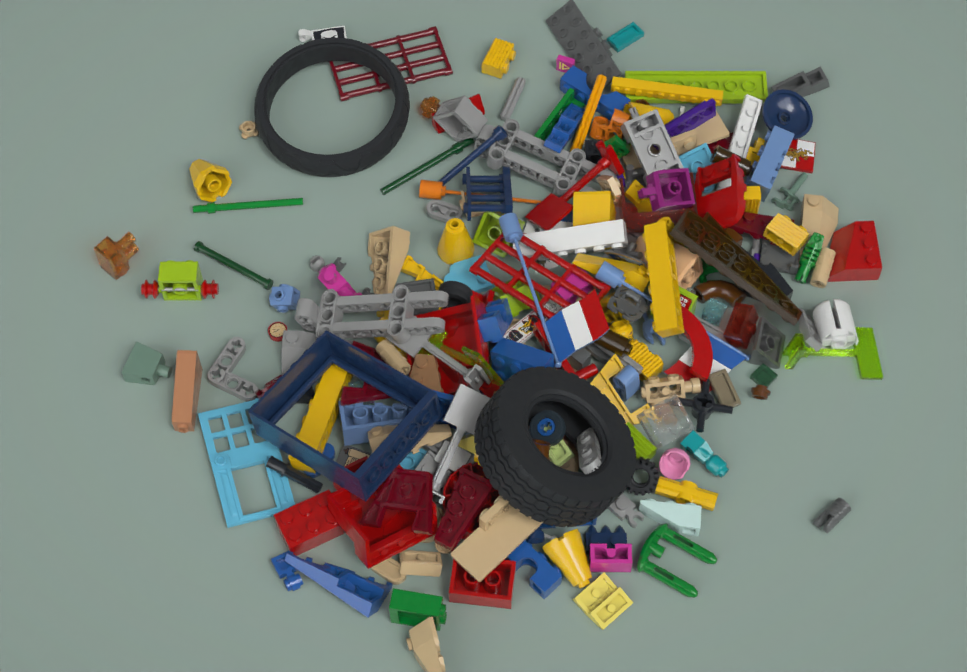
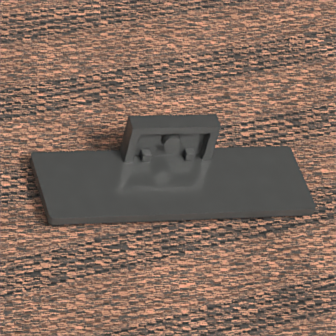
M569 0L546 20V23L568 57L575 59V67L587 73L586 83L591 90L599 74L607 77L604 88L612 82L613 76L619 77L622 74L611 58L613 54L609 50L611 48L610 44L601 38L603 34L597 27L594 29L587 22L573 0Z

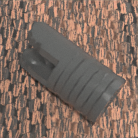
M837 498L814 520L813 524L818 528L824 524L823 531L829 533L851 511V507L844 499Z

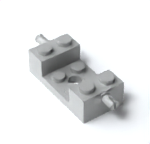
M636 107L630 108L629 112L633 119L624 122L620 129L627 144L631 143L645 173L643 180L646 186V176L652 172L684 168L658 110L655 109L639 116ZM652 145H656L659 148L658 154L651 153L650 147Z

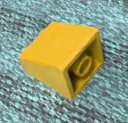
M611 191L574 192L573 226L616 220V209Z

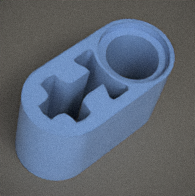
M626 365L613 377L614 389L622 401L626 402L640 389L639 374L630 365Z

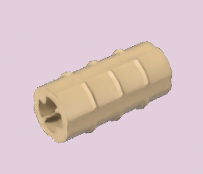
M826 247L821 249L811 274L810 284L817 288L826 287L836 255L834 250Z
M387 339L378 343L376 352L387 365L407 375L411 370V366L406 361V358L395 348V345Z

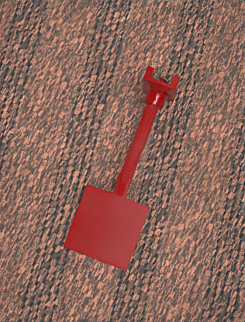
M602 140L598 141L595 145L602 158L597 162V165L561 197L550 193L525 218L544 231L551 230L573 210V206L567 203V201L573 197L574 192H579L602 170L608 168V170L619 176L625 171L612 145L609 144L606 147Z

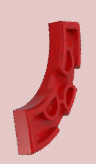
M681 305L684 335L692 346V363L689 373L706 382L713 362L710 338L697 317Z

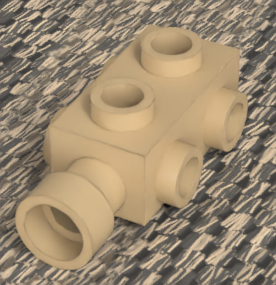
M669 374L664 378L652 376L648 380H643V387H640L641 398H645V401L650 403L651 406H659L662 404V401L669 400L670 403H673L674 396L686 398L685 393H700L701 385L699 378H690V381H684L683 377L679 376V374ZM676 384L674 388H669L670 385ZM656 387V390L650 391V388Z

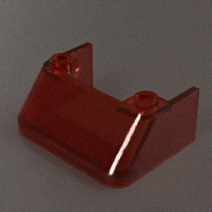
M690 172L695 204L689 208L698 214L693 172ZM623 178L618 180L621 185L619 188L621 191L618 205L619 215L626 223V230L629 233L644 232V225L656 223L663 217H670L675 226L686 210L638 213V209L634 204L625 203Z

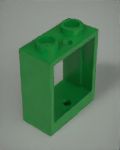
M393 588L389 605L391 623L415 627L427 618L433 617L437 631H440L441 624L445 625L447 612L442 596Z

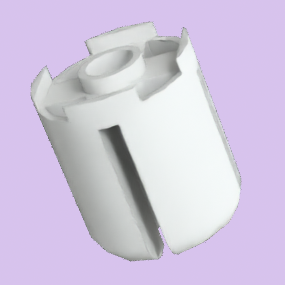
M833 299V308L831 309L830 301L826 300L818 304L813 311L814 324L823 346L821 351L824 349L829 351L830 354L847 352L846 348L854 343L857 346L859 342L850 305L841 299Z

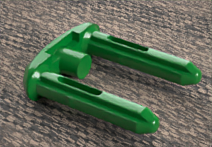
M667 523L659 525L650 534L641 549L636 566L638 572L643 571L687 597H697L698 591L693 585L652 563L648 558L651 554L659 559L662 557L666 548L658 544L660 539L670 542L707 564H716V556L709 550L668 528Z

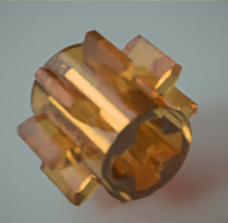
M434 96L429 97V99L425 98L420 105V109L423 111L422 115L428 119L432 118L431 114L435 113L440 107V99Z

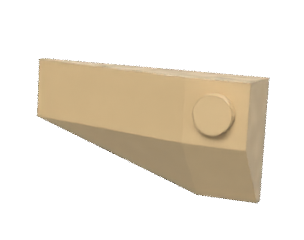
M804 194L801 205L800 226L807 230L809 236L805 244L800 248L798 264L804 247L814 232L824 236L823 248L827 247L837 227L839 208L824 196Z
M391 226L369 233L368 256L372 259L370 270L374 272L372 284L375 294H389L393 292L409 250V231Z
M429 617L409 630L410 638H406L409 651L413 650L414 656L424 672H446L443 656L440 655V643L433 617Z

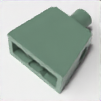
M135 342L121 373L125 382L155 385L160 376L166 378L171 376L172 367L165 365L162 353L139 342Z

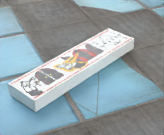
M549 300L544 305L545 308L555 314L564 309L552 300ZM531 311L506 331L504 338L524 344L534 336L532 331L534 323L540 321L539 314Z

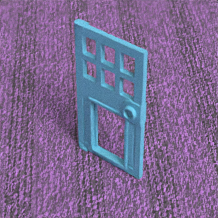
M259 398L198 413L227 528L273 517L274 514L295 505L288 478L285 476L281 477V474L266 467L271 456L283 462L280 449L268 441L254 443L251 431L255 429L253 423L249 424L246 411H249L252 405L259 401ZM241 413L244 426L231 429L227 416ZM222 417L225 430L211 433L208 420ZM246 432L249 445L235 448L232 435ZM227 437L230 450L217 453L213 440ZM264 463L276 507L243 516L231 471Z

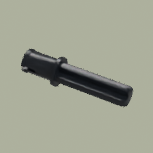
M271 456L266 464L267 468L281 474V477L285 476L315 493H319L323 487L321 482L291 467L290 463L286 464L274 456Z

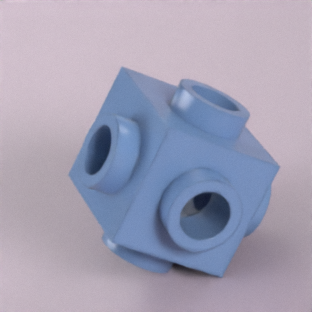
M287 284L272 287V292L269 295L270 305L282 313H287L288 310H296L297 301L300 299V291Z

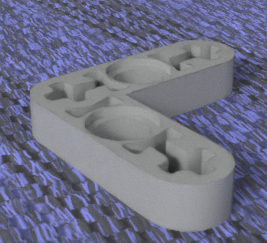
M234 337L229 340L208 371L207 376L212 386L248 402L258 398L255 394L258 388L254 383L232 373L246 351L245 341L240 337ZM240 344L241 348L237 347L234 350V345L238 346ZM225 358L232 359V363L229 365H223L222 361ZM218 374H220V378H213V376H217ZM231 381L239 383L235 388H229L228 384ZM251 390H253V394H246V391L250 392Z

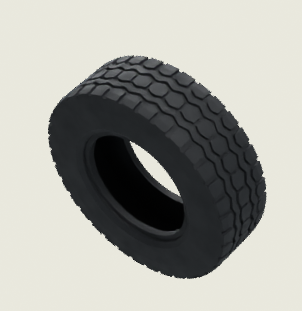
M537 366L535 368L523 369L512 375L485 404L476 421L474 443L476 444V455L479 456L478 461L480 466L483 467L485 476L490 480L493 488L499 491L498 494L504 500H507L512 507L519 509V512L527 517L530 516L533 520L542 521L543 524L555 525L556 527H576L600 516L630 484L636 468V449L634 448L635 444L633 437H631V431L628 425L625 424L626 421L622 414H619V410L610 402L611 400L594 385H590V382L579 378L578 375L571 372L568 373L566 370ZM544 410H552L558 413L564 419L566 425L565 435L570 439L577 451V437L586 429L594 428L599 438L600 466L597 469L594 468L595 471L592 470L591 473L584 474L583 471L573 472L555 465L535 445L529 432L528 421H531L537 413Z

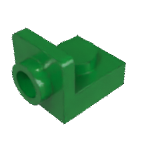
M617 135L604 142L606 147L609 144L612 145L618 159L626 156L631 150V143L627 144L626 140L620 139Z

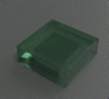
M764 363L750 375V379L757 385L767 387L778 377V374Z

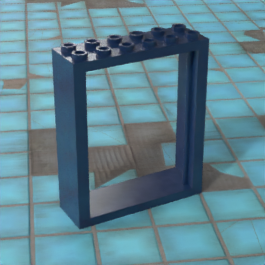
M327 330L316 339L309 349L304 351L303 355L290 366L283 376L278 378L277 382L248 411L258 436L365 502L442 417L438 396L435 391ZM332 364L412 409L355 473L275 425Z

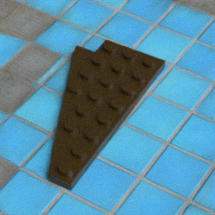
M690 208L684 211L670 232L673 239L688 247L689 251L703 258L706 264L715 267L723 276L730 278L739 288L745 289L754 299L760 300L769 310L775 311L785 322L795 326L802 315L801 310L708 212L702 218Z

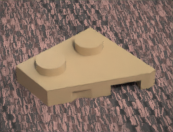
M601 175L596 178L602 191H611L615 208L618 207L621 198V191L619 189L621 185L618 179L608 175Z

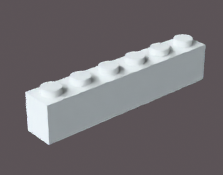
M623 219L523 234L539 245H544L546 249L561 258L567 257L569 253H575V255L578 253L586 254V251L590 250L602 252L605 251L604 248L622 249L624 245H628L626 223ZM520 241L518 242L521 253L531 258L536 251ZM541 255V256L538 258V260H547V259H548V258L544 257L543 255Z

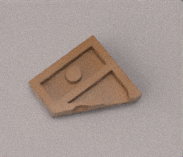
M417 354L410 378L431 390L444 393L440 383L441 376L438 371L437 358L434 355Z

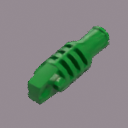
M814 232L805 245L799 259L800 267L794 278L795 281L798 282L801 278L800 283L806 284L809 272L815 268L817 258L821 252L824 240L823 235Z

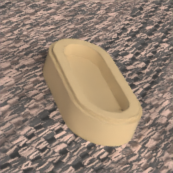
M392 557L371 567L373 572L393 585L403 583L407 576L400 574V563Z

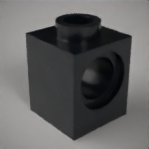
M585 140V159L597 164L602 156L595 144L600 140Z

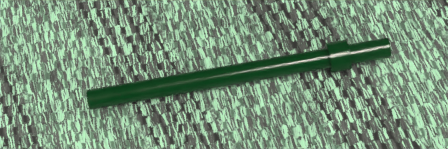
M473 138L465 139L460 143L456 142L450 149L381 188L382 194L385 195L450 156L463 152L464 148L474 143Z

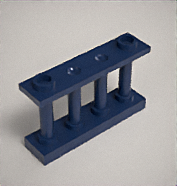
M466 167V174H462V185H466L467 202L463 204V212L467 214V221H471V212L513 213L510 167H502V174H499V176H470V167ZM470 183H499V185H471ZM471 192H499L500 195H471ZM471 202H500V204H471Z

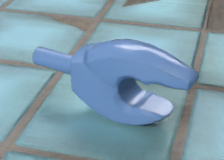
M645 312L642 315L645 320L642 324V332L645 339L650 344H654L652 334H656L662 346H664L666 343L665 338L654 332L652 327L654 319L649 320Z

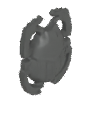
M623 285L609 299L607 307L616 314L618 312L622 313L624 319L635 322L650 309L652 302Z

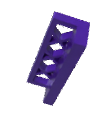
M713 98L707 102L703 101L665 124L664 126L669 137L671 138L693 130L715 117L716 101Z

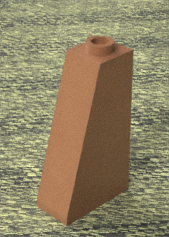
M177 350L172 425L175 431L181 433L194 431L203 371L197 351Z

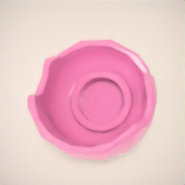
M676 447L667 449L660 458L659 470L666 478L672 480L682 479L690 468V457L682 449Z

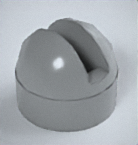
M315 255L310 259V268L315 272H319L325 266L324 259L321 256Z

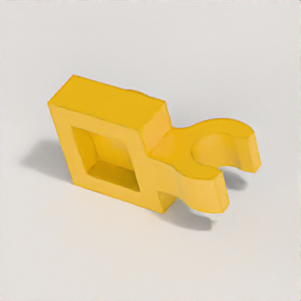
M760 137L754 141L753 147H749L746 159L751 161V166L754 161H759L760 156L757 154L761 145L763 146L765 142Z

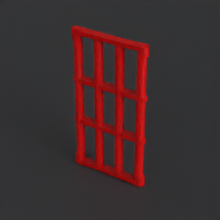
M502 232L470 267L469 272L482 277L503 290V293H508L538 313L534 300L513 288L518 281L529 286L523 267L517 271L491 255L496 248H499L520 261L517 250L502 242L505 239ZM524 235L521 238V243L536 251L531 258L523 255L527 270L532 268L555 282L554 286L548 290L531 279L534 290L544 295L539 305L543 316L550 319L555 315V313L544 307L549 300L563 308L572 305L555 294L560 287L565 288L581 299L588 295V293L566 281L572 273L601 290L598 294L599 301L610 291L611 286L604 282L602 283L577 268V265L571 264L552 253L544 245H539ZM543 255L567 271L560 277L535 261ZM486 260L513 276V278L506 284L480 268V266Z

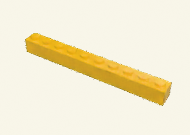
M614 76L611 85V92L617 91L623 94L700 104L713 98L716 101V106L722 105L724 92L722 90Z

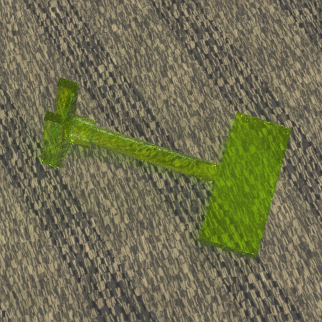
M855 327L859 342L857 346L855 343L853 344L854 349L821 348L817 352L813 348L805 346L803 334L795 333L782 353L783 356L789 357L785 369H793L801 358H807L808 356L855 357L860 379H883L873 328Z
M445 330L441 334H432L428 339V342L447 355L471 366L479 365L492 383L498 386L503 385V380L480 353L463 346L461 349L465 353L463 354L443 345L442 341L448 334ZM421 348V350L417 353L432 355L424 348Z

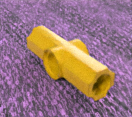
M662 476L659 477L655 494L674 499L678 504L695 503L710 511L714 510L718 493L698 488L694 482L687 480L679 482Z

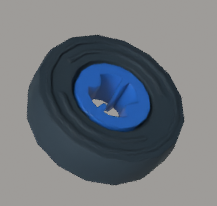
M544 410L532 418L529 431L532 439L544 440L549 442L551 446H554L563 439L566 425L564 419L558 413L552 410ZM550 426L552 429L546 432L544 427Z

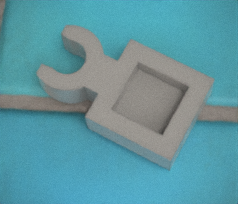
M623 493L608 507L621 521L627 518L632 528L637 527V523L633 520L634 518H638L640 521L644 520V515L641 512L634 511L636 504Z

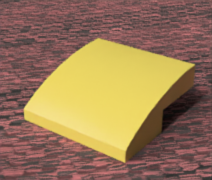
M605 572L572 599L602 630L633 604L621 587L617 588Z

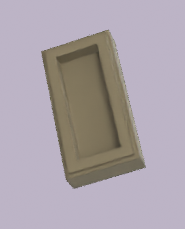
M726 369L709 375L710 386L719 404L733 406V408L741 405V401Z

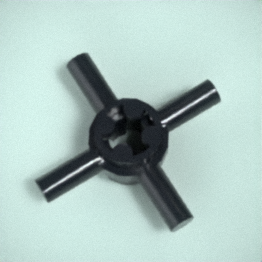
M707 379L706 382L702 380L701 392L693 399L674 396L673 404L691 407L692 415L697 419L696 431L699 433L704 432L705 420L710 417L713 411L728 414L733 412V406L715 403L713 396L709 393L710 379Z

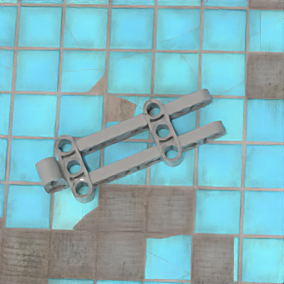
M515 119L506 120L502 126L507 132L508 137L503 141H496L478 156L480 158H487V165L491 169H499L502 166L510 167L513 171L553 188V194L557 197L564 195L565 192L578 182L576 181L578 175H586L597 165L586 160L585 152L581 149H573L571 152L562 150L561 153L545 147V141L519 130L520 125ZM487 124L483 126L475 141L474 150L492 136L493 129L496 127ZM512 146L519 147L561 166L560 173L510 151ZM605 169L596 175L592 181L598 183L596 178L601 175L613 176L614 178H617L614 172ZM585 185L579 192L598 190Z
M405 285L396 286L393 292L389 294L340 296L334 289H328L321 296L320 306L311 299H298L295 320L305 330L316 331L317 338L327 330L341 339L391 336L398 344H404L410 339L411 335L441 334L444 332L445 320L438 317L413 318L414 309L446 307L449 295L444 291L411 292ZM390 310L388 320L342 322L343 313Z

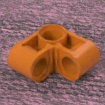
M614 108L611 121L602 116H595L589 135L594 139L605 142L615 136L614 132L620 139H623L624 135L620 127L624 122L631 120L632 116Z

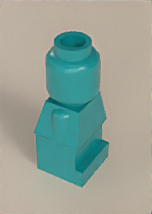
M694 430L680 443L682 450L685 452L688 450L696 460L706 465V469L714 476L722 478L729 471V468L726 467L727 463L718 455H714L707 441Z

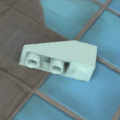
M654 499L640 500L639 512L659 524L667 523L668 528L680 535L699 536L702 506L695 503L678 504L674 501L658 502Z

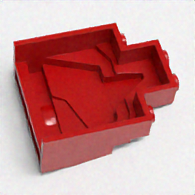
M470 296L471 303L416 315L417 318L438 317L445 320L444 332L432 334L428 342L467 369H472L475 364L482 367L483 370L490 367L488 343L484 342L477 321L481 314L486 313V304L476 296ZM421 348V350L417 353L432 355L424 348ZM407 354V361L411 366L410 377L415 357L413 358ZM437 358L438 371L441 376L440 383L444 393L455 395L460 384L468 387L463 375Z
M368 456L344 467L355 473L368 459ZM400 464L396 467L403 469ZM387 479L366 502L333 482V485L337 491L327 495L328 510L335 517V521L354 542L355 554L368 569L435 535L438 529L436 504L432 501V535L414 533L411 530L416 516L414 512L386 509L381 528L360 524V521Z

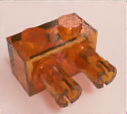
M127 232L117 242H114L107 236L94 247L101 268L115 280L127 273L130 269L128 260L140 251L134 243L136 238L130 232Z

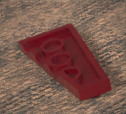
M744 212L742 218L735 225L728 228L740 234L748 233L753 236L752 238L758 240L760 238L769 240L763 234L766 226L773 220L774 216Z
M463 467L459 471L460 475L453 487L454 491L451 499L448 500L445 515L442 516L434 537L436 544L450 551L455 549L495 490L490 484V480Z

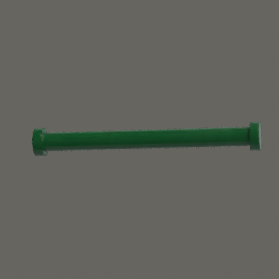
M201 241L195 244L194 251L204 253L258 282L267 290H270L273 286L274 281L272 279H266L204 246Z

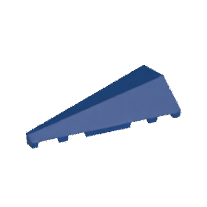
M291 551L286 553L285 561L368 618L378 612L393 586L390 582H387L386 585L375 582V578L371 576L365 579L355 574V571L326 562L324 565L313 563V558L310 557L304 560L294 555Z

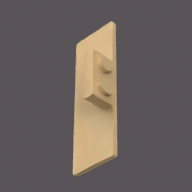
M716 111L715 117L697 128L670 139L677 154L680 155L704 143L710 144L729 137L730 133ZM631 144L630 152L623 156L622 159L626 166L632 164L634 169L642 168ZM653 145L650 147L651 153H659Z
M499 496L490 509L486 508L479 516V527L451 552V557L478 582H481L543 522L533 520L530 516L527 517L519 512V509H515L507 500Z

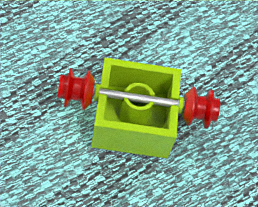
M168 260L160 262L158 282L154 280L152 284H149L148 280H145V283L141 285V294L145 295L146 299H148L149 295H153L154 299H156L159 293H162L164 301L202 300V296L206 299L207 295H212L214 299L215 295L219 294V284L215 283V280L212 283H207L206 280L203 281L198 261Z

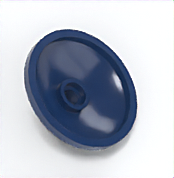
M785 89L772 92L763 103L762 116L770 131L773 130L774 126H778L794 133L795 135L792 140H797L805 136L811 129L813 123L812 110L808 102L798 93Z

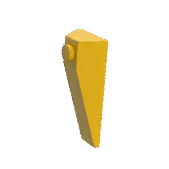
M578 253L572 262L578 267L596 275L603 262L606 261L623 271V276L626 277L624 281L641 292H644L650 280L646 273L647 267L643 265L639 266L630 262Z

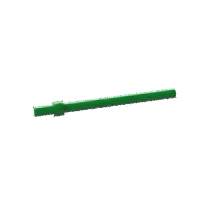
M303 198L222 204L211 202L207 203V205L193 206V213L208 212V214L216 213V211L303 205Z

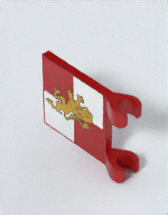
M800 139L792 140L780 168L812 174L816 142Z

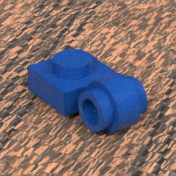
M290 550L271 559L279 578H287L283 581L288 592L291 590L296 591L303 585L299 573L294 574V572L299 570L285 561L286 553L290 552Z

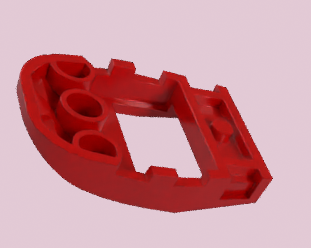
M732 154V157L704 168L698 167L693 189L697 214L703 218L708 212L724 229L735 225L742 218L746 207L744 192L747 191V185L743 180L745 176L744 171L739 167L738 163L741 161V158L736 154ZM731 178V186L702 196L705 187Z

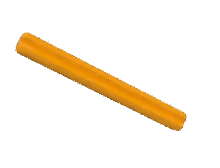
M599 74L596 78L570 152L573 149H582L607 81V77Z

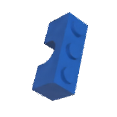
M507 298L488 302L485 307L486 313L481 314L477 320L484 342L491 341V343L502 340L510 326L513 316Z
M525 539L504 560L516 561V571L524 565L532 566L536 573L530 578V587L545 599L562 583V573L555 565L551 566L547 562L545 555L540 551H535L532 548V544L528 542V539Z

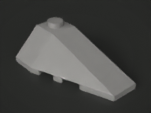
M283 331L282 375L303 355L306 349L313 345L317 339L315 333ZM345 340L350 344L353 343L351 340Z

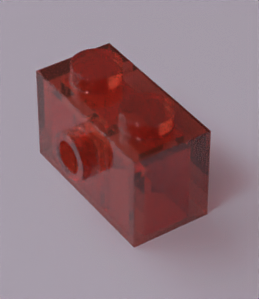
M735 303L723 335L726 342L735 348L747 350L751 337L756 332L759 316L754 305Z

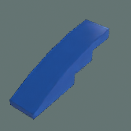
M571 103L561 114L559 121L553 127L544 146L561 153L578 128L585 109Z

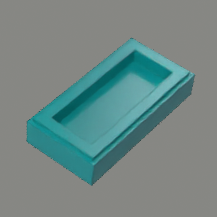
M632 22L609 36L607 42L618 53L644 37V31Z

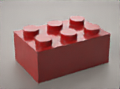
M329 489L274 514L276 525L288 550L293 552L294 555L298 556L346 533L328 510L327 495L331 494Z
M453 559L449 602L511 609L516 561L503 560L481 582H478Z

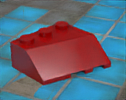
M855 221L835 231L830 249L834 250L836 255L828 282L878 280L882 271V262L874 221Z

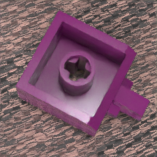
M688 168L652 172L646 176L647 188L637 191L639 199L649 198L653 213L686 210L695 204Z

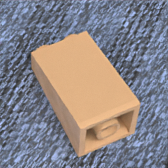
M640 235L636 240L637 247L635 252H642L643 257L639 260L645 262L648 268V262L644 255L646 244L643 241L642 235ZM674 243L678 284L687 290L693 286L703 273L702 260L700 256L693 254L688 248Z

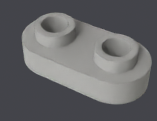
M432 200L427 204V214L430 218L445 223L452 218L462 220V210L456 205L441 200Z

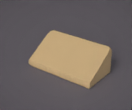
M415 550L400 552V574L440 577L443 566L440 552Z

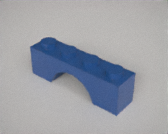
M574 65L560 78V90L566 94L569 88L574 89V98L586 106L592 92L586 83L587 73ZM617 91L601 94L595 112L600 113L611 121L614 108L623 111L625 104H629L630 99Z

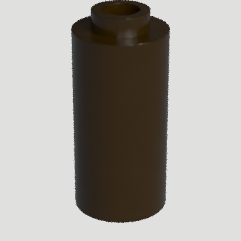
M718 145L711 155L710 162L717 163L732 157V154L735 153ZM737 155L741 158V161L738 162L739 167L743 169L744 175L748 176L753 167L751 166V161Z
M609 330L601 338L593 342L622 358L625 355L629 356L633 349V345H631L632 340L612 330Z

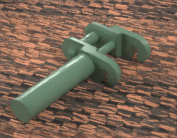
M803 172L789 190L785 187L779 189L781 193L784 191L785 200L781 201L774 197L771 202H776V206L781 209L786 208L789 211H793V205L800 201L795 196V193L808 178V175Z

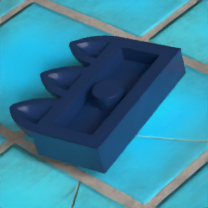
M591 525L586 531V555H589L590 544H607V548H615V544H627V533L621 525L616 527L614 533L611 532L607 525L603 526L600 533Z

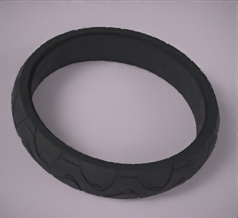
M348 38L316 39L287 51L265 73L256 92L254 105L255 123L258 133L268 150L288 167L319 177L347 176L373 166L397 145L408 122L410 110L409 92L397 66L391 62L390 58L376 48ZM327 61H348L370 68L388 83L395 96V105L392 116L385 128L367 144L340 154H314L290 145L272 127L270 123V109L273 99L280 87L298 71Z

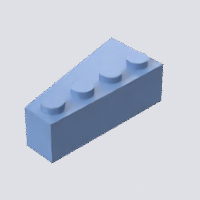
M774 126L772 131L768 130L764 138L767 143L765 146L761 145L757 154L760 156L759 161H754L751 170L753 174L751 177L748 176L745 181L747 186H760L762 202L765 201L773 186L784 156L795 135L778 126Z
M338 401L344 445L368 443V431H371L376 426L398 425L412 409L399 403L386 406L383 403L363 405L362 402L341 406V402Z

